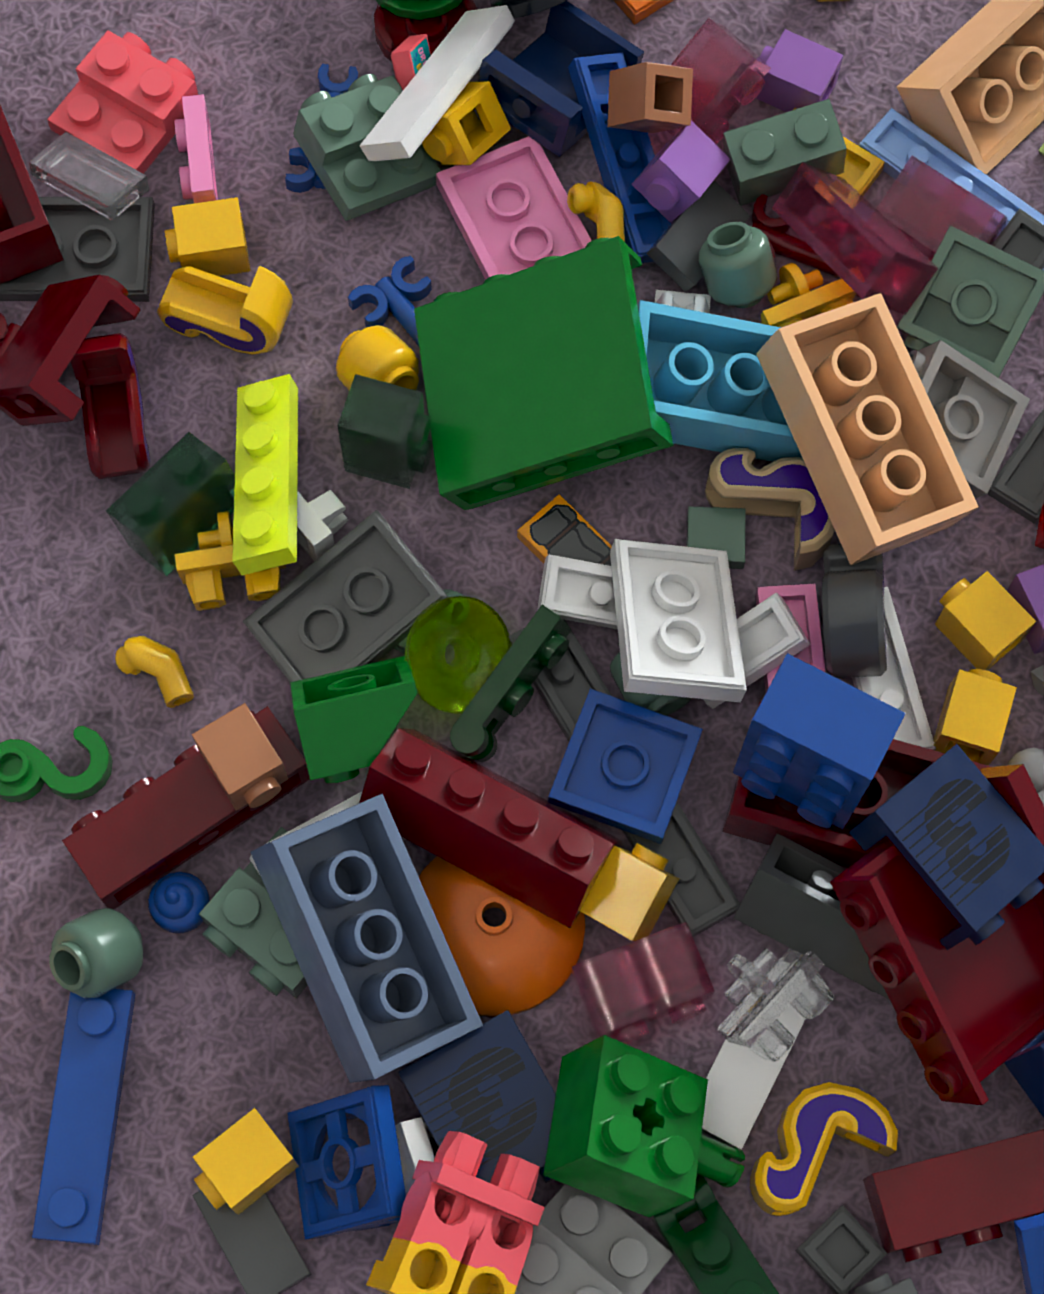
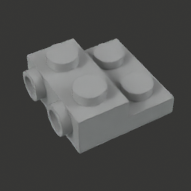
M942 340L919 351H911L909 353L910 358L974 497L978 498L988 494L1030 398Z
M564 1184L545 1206L539 1225H533L530 1248L515 1294H642L673 1256V1253L616 1204Z

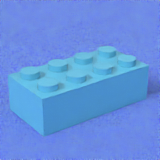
M643 300L638 302L655 410L660 417L670 424L673 444L716 452H723L732 448H749L755 451V459L771 462L785 457L802 458L756 355L760 348L781 327Z

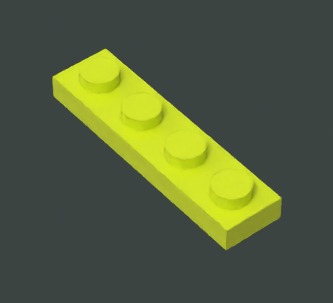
M290 374L237 388L232 562L241 575H246L297 562L298 387Z

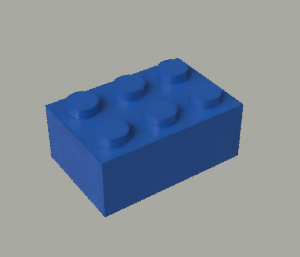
M787 653L751 721L733 773L742 777V785L754 794L766 799H774L775 796H778L798 806V814L807 821L823 828H830L833 824L844 829L870 785L906 713Z

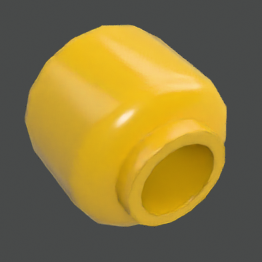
M375 325L355 331L345 338L340 347V353L336 362V372L343 385L366 407L376 410L388 407L394 408L405 403L417 389L419 383V359L414 351L391 329Z

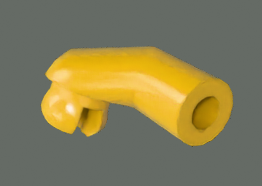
M135 636L128 638L124 642V646H121L116 651L115 661L123 673L137 675L143 671L156 677L167 707L174 708L194 698L181 660L175 650L148 637Z

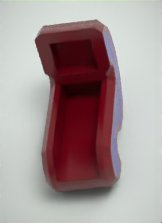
M122 333L85 338L70 363L76 380L79 381L81 400L84 401L82 411L87 456L91 472L98 479L146 472L150 467V452L144 429V409L140 382L130 342Z

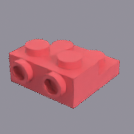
M107 30L76 67L79 82L47 121L50 129L138 181L176 134L175 120L184 119L182 97L198 95L196 82L194 81L195 76L187 65L176 58H169L164 63L153 57L149 46L137 35L126 32L121 38Z

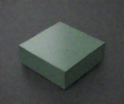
M688 506L686 547L727 551L729 569H743L745 564L746 509Z

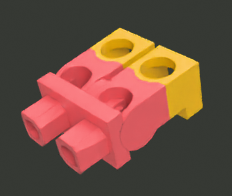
M448 1131L437 1150L434 1161H418L412 1177L415 1181L405 1197L400 1221L383 1261L376 1260L366 1285L386 1294H515L530 1248L533 1225H539L545 1208L531 1201L535 1192L540 1167L510 1154H500L491 1181L488 1183L476 1177L487 1144L465 1133Z

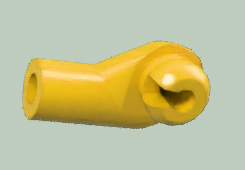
M590 181L586 185L582 183L574 184L569 189L567 195L569 209L574 214L584 213L587 218L596 223L597 239L619 236L625 242L624 210L620 199L597 182Z

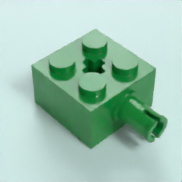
M606 1035L562 1056L544 1176L649 1218L694 1200L697 1174L711 1179L723 1187H732L740 1179L745 1166L734 1163L730 1159L742 1162L745 1160V1154L738 1147H731L702 1134L708 1079Z

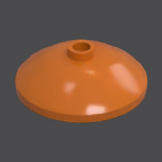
M438 856L419 875L421 884L479 1016L496 1017L506 1010L511 1015L530 1010L548 1000L568 980L579 960L585 936L584 913L580 912L571 928H568ZM489 908H499L505 913L506 919L501 925L492 927L483 921L482 916L484 912Z

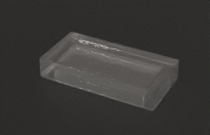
M67 132L63 133L29 161L32 177L112 221L149 190L147 175Z

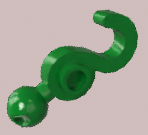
M78 726L75 728L73 735L77 743L90 754V764L82 774L66 776L56 768L47 755L34 745L20 739H9L0 742V798L8 802H23L39 793L44 784L54 794L65 799L81 800L93 796L105 786L111 775L113 760L109 748L96 731L85 726Z

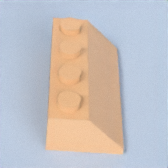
M991 0L897 86L914 124L986 175L1044 121V0Z

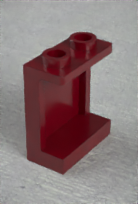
M100 274L48 285L0 358V410L22 426L73 421L84 401L58 380L92 327L136 319L141 309L128 298L129 293L127 289L117 280Z

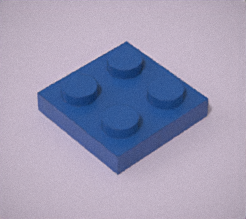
M590 688L549 793L548 803L661 844L703 729Z

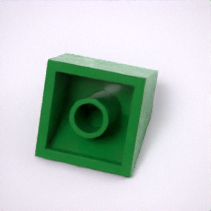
M406 655L290 682L293 711L310 781L323 778L326 783L347 781L360 774L359 769L369 767L418 694Z

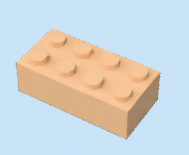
M881 293L781 327L756 353L850 565L947 529L979 508Z

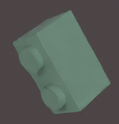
M830 99L723 132V152L731 159L726 166L740 206L756 201L762 194L770 197L820 181L824 177L844 173L847 148Z

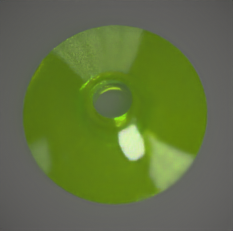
M451 596L429 605L414 621L406 641L405 661H408L418 695L433 708L447 713L462 714L512 646L505 623L492 607L476 598ZM448 644L453 646L455 652L454 659L450 664H447L445 659V651Z

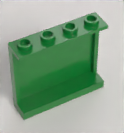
M619 236L595 239L589 242L585 248L561 257L549 256L535 262L533 267L510 275L499 274L491 276L482 285L462 292L443 293L437 296L433 302L414 308L439 495L463 510L474 509L674 446L670 424L660 417L655 410L631 270L642 266L641 258Z

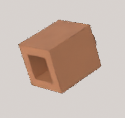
M643 62L610 71L607 127L657 133L691 126L693 69Z
M246 703L191 734L200 754L236 811L247 804L250 808L265 804L281 791L280 784L288 780L283 762Z

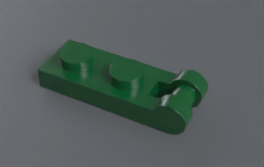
M543 604L450 731L452 746L475 762H485L494 756L497 750V739L495 736L497 731L509 715L516 717L524 710L534 693V688L531 686L544 667L547 669L553 668L563 657L569 646V640L566 637L571 632V628L560 616Z
M697 1174L694 1200L650 1217L698 1294H779L718 1203L703 1176ZM698 1211L704 1223L685 1233L679 1222Z

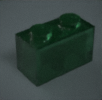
M355 374L337 425L346 472L410 489L415 472L425 473L433 448L432 440L427 439L431 426V417L424 415L423 392Z
M188 432L117 499L106 512L127 544L167 577L176 568L174 554L194 551L199 546L197 533L215 530L218 527L217 513L229 511L231 515L234 512L235 474L224 457Z

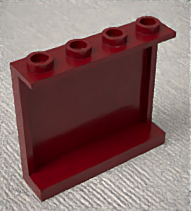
M1024 764L981 768V773L1044 846V805ZM888 838L831 880L830 883L840 901V910L845 921L855 930L869 958L868 964L871 973L882 984L897 1013L896 1019L900 1030L911 1041L925 1069V1079L930 1088L939 1096L941 1101L984 1105L989 1099L980 1082L1044 1029V888L1016 910L1010 903L1007 904L999 912L1005 923L975 946L968 937L949 950H946L939 940L959 922ZM1044 872L1038 877L1043 884Z

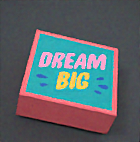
M427 34L409 36L390 55L396 80L402 90L405 89L431 56Z

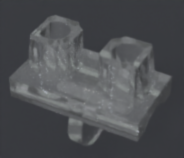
M764 949L753 962L742 955L735 954L727 963V967L737 980L724 995L737 1007L716 1030L728 1042L746 1046L765 1060L772 1062L780 1060L793 1045L795 1039L777 1019L780 1014L791 1004L803 1018L812 1020L820 1015L834 999V995L818 974L825 964L812 951L802 955L794 949H788L778 960L771 951Z

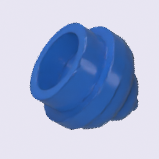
M186 872L169 873L160 878L151 888L148 898L149 912L156 924L162 929L171 933H186L194 930L203 922L199 913L210 901V896L204 883L193 874Z

